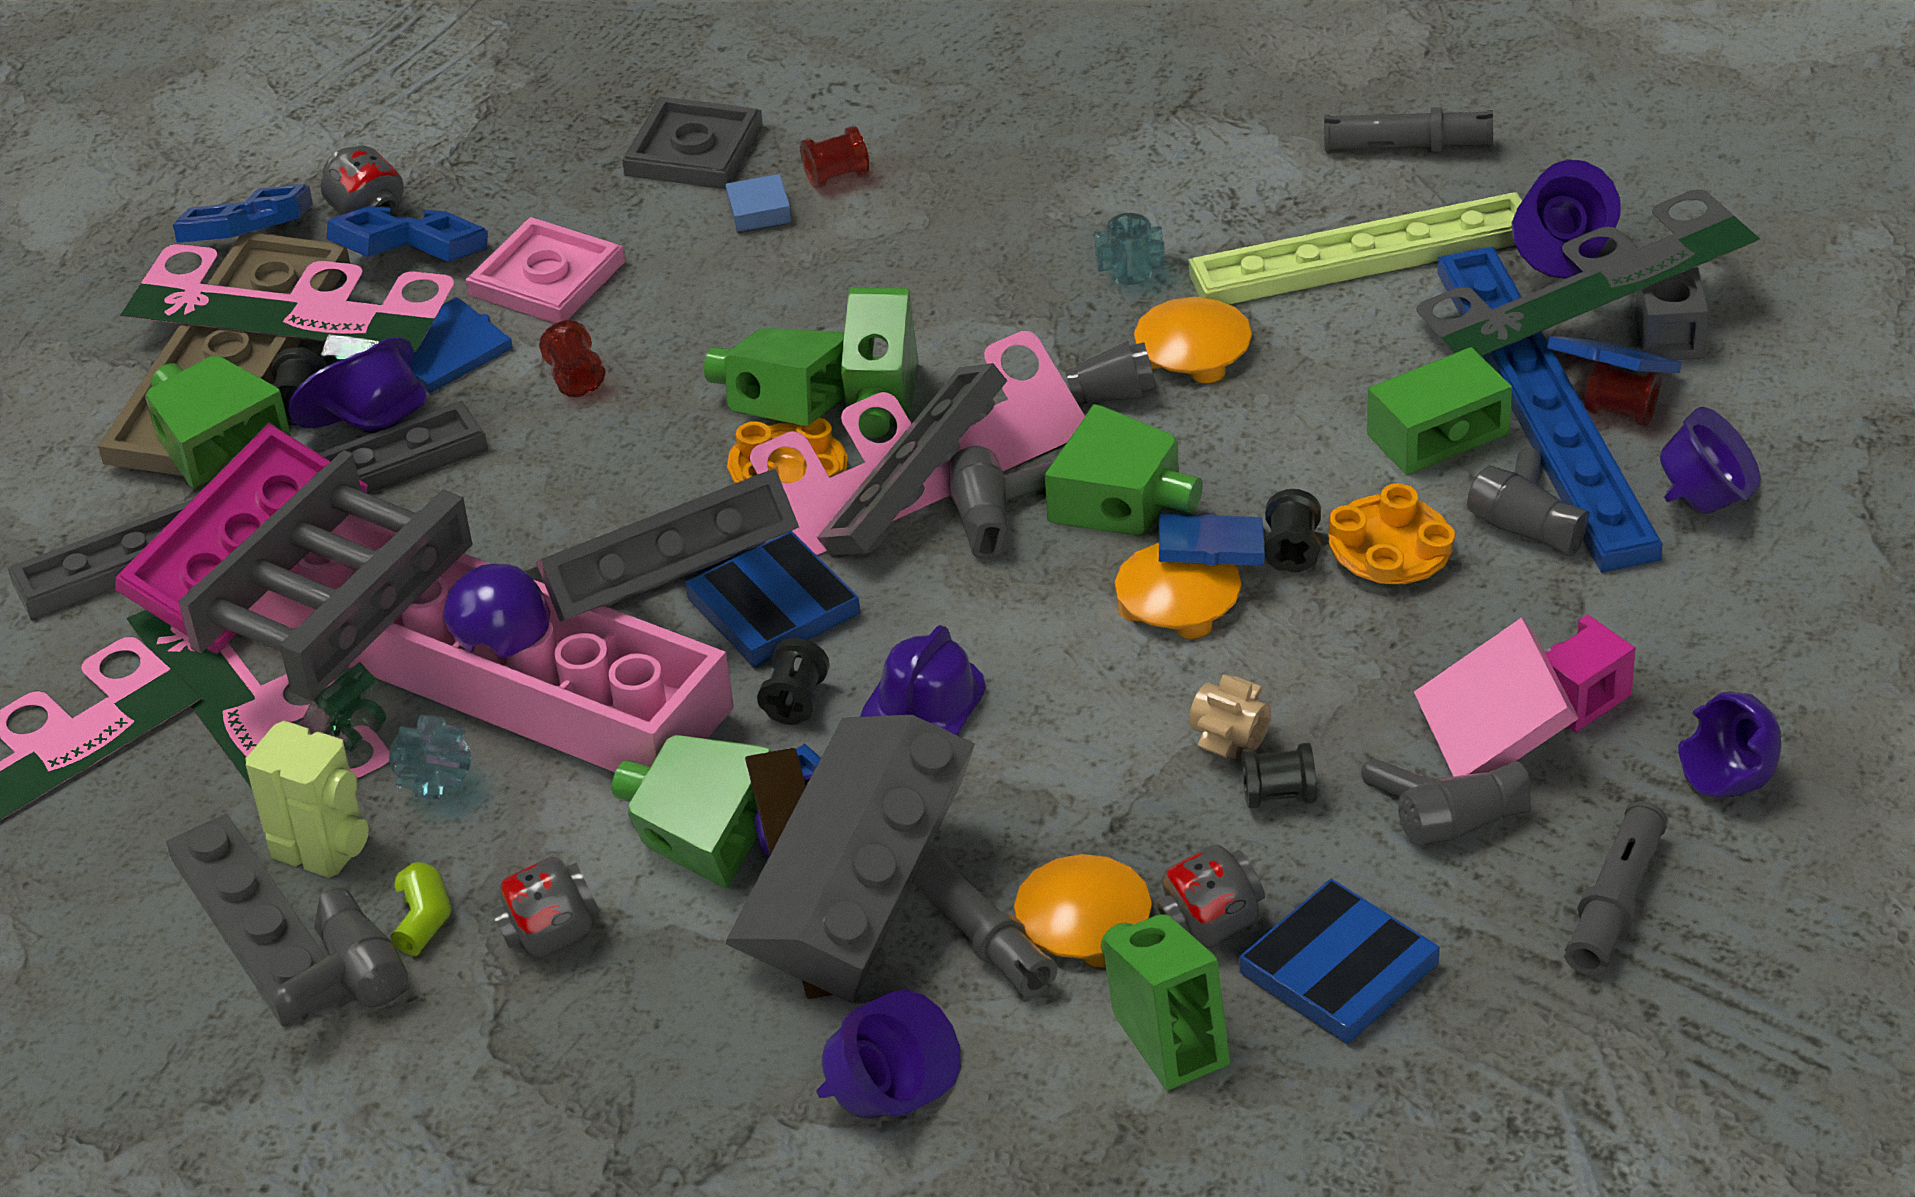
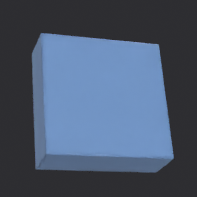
M780 174L725 184L727 200L737 232L792 222L790 205Z

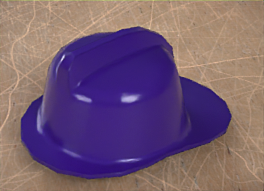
M1567 159L1548 167L1532 185L1518 206L1512 220L1513 241L1520 255L1533 269L1549 277L1567 279L1583 272L1563 253L1562 247L1566 242L1602 227L1616 228L1621 216L1620 196L1614 182L1602 169L1586 161ZM1596 237L1589 239L1580 245L1579 253L1587 258H1597L1609 238Z
M402 337L387 338L361 353L333 363L311 375L298 387L290 399L288 413L293 423L303 428H320L343 420L352 427H357L369 433H375L394 426L400 420L422 407L427 401V395L410 367L414 353L411 342Z
M1707 407L1696 408L1683 421V426L1663 447L1660 453L1661 466L1671 482V486L1663 497L1666 502L1683 497L1694 509L1703 514H1708L1736 501H1747L1759 487L1761 480L1759 467L1750 448L1738 431L1724 417Z
M938 625L930 635L914 636L901 641L891 649L884 664L881 681L864 705L860 717L914 715L958 735L974 708L981 701L986 690L984 676L974 664L969 662L968 655L959 644L952 641L948 628Z
M906 989L889 992L852 1010L843 1019L841 1028L824 1045L821 1058L823 1074L826 1080L816 1090L819 1098L834 1096L838 1103L849 1113L860 1118L906 1115L943 1096L955 1084L961 1068L960 1045L953 1025L941 1008L923 994Z

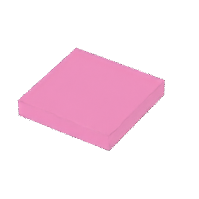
M530 217L466 279L468 294L563 326L625 263L624 248L609 241Z
M1523 618L1508 626L1414 691L1453 776L1488 773L1491 770L1517 761L1579 719L1533 628Z

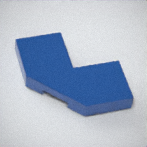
M299 184L260 188L242 203L189 208L173 223L176 243L232 238L298 219L313 205L310 186Z
M368 206L327 221L326 239L366 257L408 244L442 260L451 262L487 249L488 230L446 211L424 210L422 219L398 218L390 215V208Z

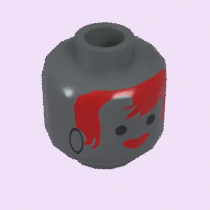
M364 145L343 148L335 152L327 160L322 172L321 193L323 198L340 215L368 206L387 207L391 210V216L396 214L404 192L403 179L396 169L375 149Z
M1211 845L1164 871L1162 883L1165 897L1157 901L1156 905L1159 914L1169 915L1204 947L1210 948L1252 926L1257 921L1259 916L1258 902L1265 899V892L1253 866L1240 850L1230 853L1222 846Z
M548 857L505 878L501 882L499 894L503 906L492 910V914L509 948L522 942L530 955L536 958H543L590 934L592 929L591 915L600 910L577 863L567 867L559 858Z

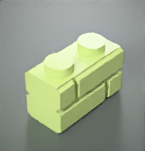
M284 720L278 724L275 723L245 758L246 769L262 828L266 835L270 857L295 867L302 863L304 870L331 878L339 874L351 857L357 856L362 851L368 838V822L361 817L356 796V774L350 771L342 739L318 731L310 735L309 728Z

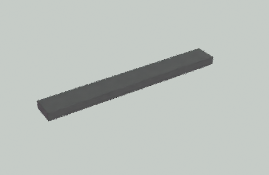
M459 401L318 454L331 462L343 450L353 453L359 480L368 485L367 494L485 451L488 447L484 431L464 402ZM192 500L8 567L12 584L30 619L114 589L115 577Z

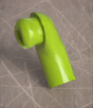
M414 862L402 869L396 876L394 883L395 892L404 890L403 902L408 903L411 910L391 933V941L399 951L408 956L420 954L448 919L452 909L441 872L432 865L423 862Z

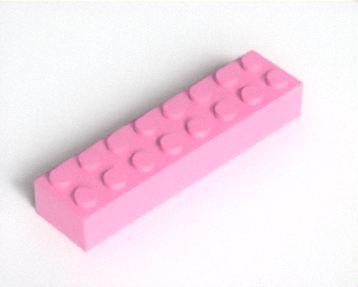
M351 514L331 531L333 534L375 551L382 548L396 534V532ZM309 552L290 570L333 589L341 587L356 572V570L312 552ZM463 554L348 666L612 772H616L618 766L625 760L651 767L665 741L675 735L708 739L734 709L726 651L605 606H600L560 622L545 584L536 580L534 581L539 586L551 610L549 628L537 642L513 656L504 658L484 644H476L474 651L468 652L454 638L453 634L448 631L442 617L448 591L455 582L470 569L484 564H491ZM270 590L248 609L293 629L300 626L315 611L311 607Z

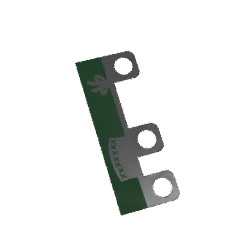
M1691 190L1659 203L1652 209V214L1673 235L1638 249L1617 228L1602 227L1572 239L1562 247L1563 253L1583 271L1579 274L1495 309H1491L1473 289L1458 287L1421 302L1417 306L1416 311L1454 353L1472 347L1480 356H1483L1761 239L1707 191ZM1699 200L1707 206V210L1703 215L1692 220H1675L1669 216V209L1681 201ZM1608 237L1617 243L1616 249L1604 257L1587 258L1579 253L1580 245L1592 238ZM1448 298H1464L1471 304L1468 312L1457 318L1441 319L1433 314L1434 306Z

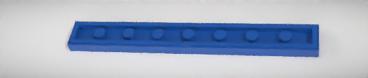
M1492 246L1438 257L1437 274L1447 291L1458 287H1469L1491 309L1522 297ZM1451 298L1460 316L1468 312L1471 304L1467 299ZM1542 331L1483 355L1484 360L1512 386L1511 409L1531 446L1541 454V464L1561 501L1590 512L1583 541L1600 572L1660 561L1663 545L1553 350L1547 348L1548 342Z

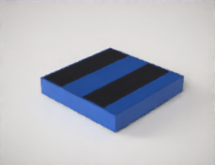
M793 531L768 541L685 582L688 599L753 667L771 659L777 644L783 640L791 638L809 640L860 614L859 597Z
M1331 878L1240 955V973L1349 1044L1439 964L1440 946Z

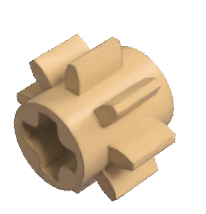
M1226 674L1222 675L1219 686L1209 682L1205 683L1197 692L1189 713L1190 728L1203 733L1197 745L1198 748L1235 760L1238 758L1241 748H1253L1255 751L1262 743L1271 720L1270 705L1257 701L1261 694L1262 686Z

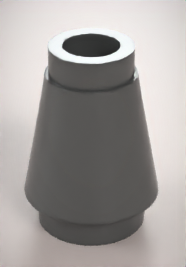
M1127 340L1076 365L1074 368L1065 370L1070 391L1077 404L1082 402L1091 403L1144 398V391L1157 388L1144 342L1130 346Z

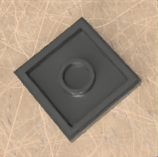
M659 97L622 159L624 175L726 189L725 184L732 182L763 126L762 112L756 108Z

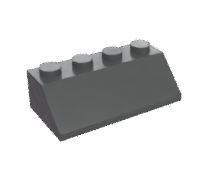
M914 715L842 718L726 940V945L853 1003L964 779L975 743Z

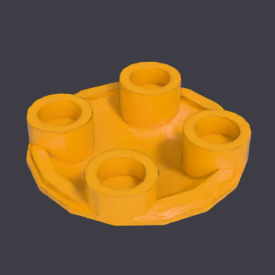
M1187 297L1172 299L1151 308L1139 319L1134 332L1136 344L1145 343L1152 369L1163 368L1170 372L1190 374L1197 382L1214 383L1225 376L1226 366L1234 363L1247 351L1252 338V332L1248 319L1236 307L1217 299Z
M819 417L809 426L793 423L766 425L762 422L751 421L742 424L736 430V444L729 451L727 470L734 484L758 475L750 461L752 450L756 446L788 432H799L807 438L829 478L847 471L848 455L841 442L832 436V426L824 418ZM777 448L768 458V469L776 468L781 482H796L806 473V460L794 448Z
M1400 483L1389 484L1382 489L1381 494L1356 499L1348 505L1336 507L1332 510L1329 518V548L1337 561L1356 576L1377 583L1408 584L1428 579L1445 567L1453 552L1455 541L1454 529L1447 524L1440 513L1426 503L1419 501L1417 491L1409 485Z
M1159 543L1135 552L1120 566L1115 579L1117 608L1122 618L1129 621H1143L1155 627L1174 629L1178 635L1187 639H1198L1208 635L1212 630L1213 621L1222 617L1236 604L1242 587L1238 567L1235 564L1209 566L1205 563L1159 562Z
M1087 854L1056 858L1035 869L1019 886L1014 904L1015 916L1024 924L1025 936L1039 950H1045L1056 956L1084 959L1089 965L1098 968L1106 967L1105 957L1101 951V941L1105 933L1119 923H1131L1134 925L1149 919L1152 908V900L1146 882L1130 866L1110 857Z

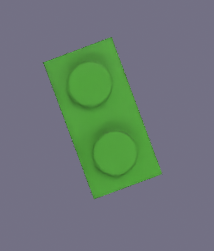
M1472 347L1368 387L1367 435L1406 475L1509 434L1512 386Z

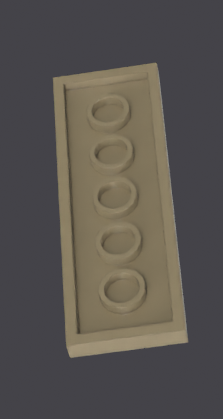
M249 232L239 236L207 285L291 294L305 269L310 264L317 261L350 264L347 248L337 243ZM337 269L320 271L311 278L310 285L317 291H332L344 272ZM180 324L98 445L102 463L111 466L183 476L158 441L145 395L148 389L152 387L151 381L155 372L161 366L169 363L177 364L185 370L210 356H221L264 381L273 384L275 379L272 375V365L277 354L284 349L297 347L302 338Z

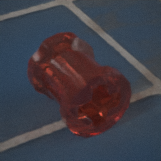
M854 125L845 128L844 134L820 142H814L809 138L800 142L803 167L809 182L815 189L824 187L826 180L850 172H855L861 176L869 172L867 147L858 128Z
M564 320L553 324L542 334L539 342L542 358L547 364L554 367L552 376L559 391L569 397H581L588 392L596 390L603 382L606 373L599 355L591 351L592 341L588 330L577 321Z
M1597 361L1589 379L1585 397V408L1591 414H1598L1600 410L1634 417L1638 425L1648 426L1659 397L1661 376L1653 372H1648L1646 376L1611 369V364Z

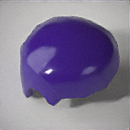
M484 564L470 569L448 591L442 617L448 631L453 634L454 638L468 652H473L476 644H484L504 658L513 656L537 642L549 628L551 610L537 583L521 568L510 564Z
M1733 691L1721 692L1709 700L1706 705L1693 710V715L1699 720L1697 730L1691 737L1679 743L1678 754L1685 779L1700 795L1715 798L1740 796L1760 789L1768 783L1779 763L1782 747L1781 729L1772 711L1753 694Z

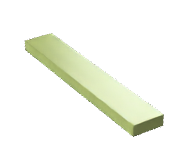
M1517 192L1195 257L1189 259V276L1199 297L1217 299L1227 304H1234L1438 262V257L1491 246L1495 250L1515 246L1512 235V220L1522 200Z

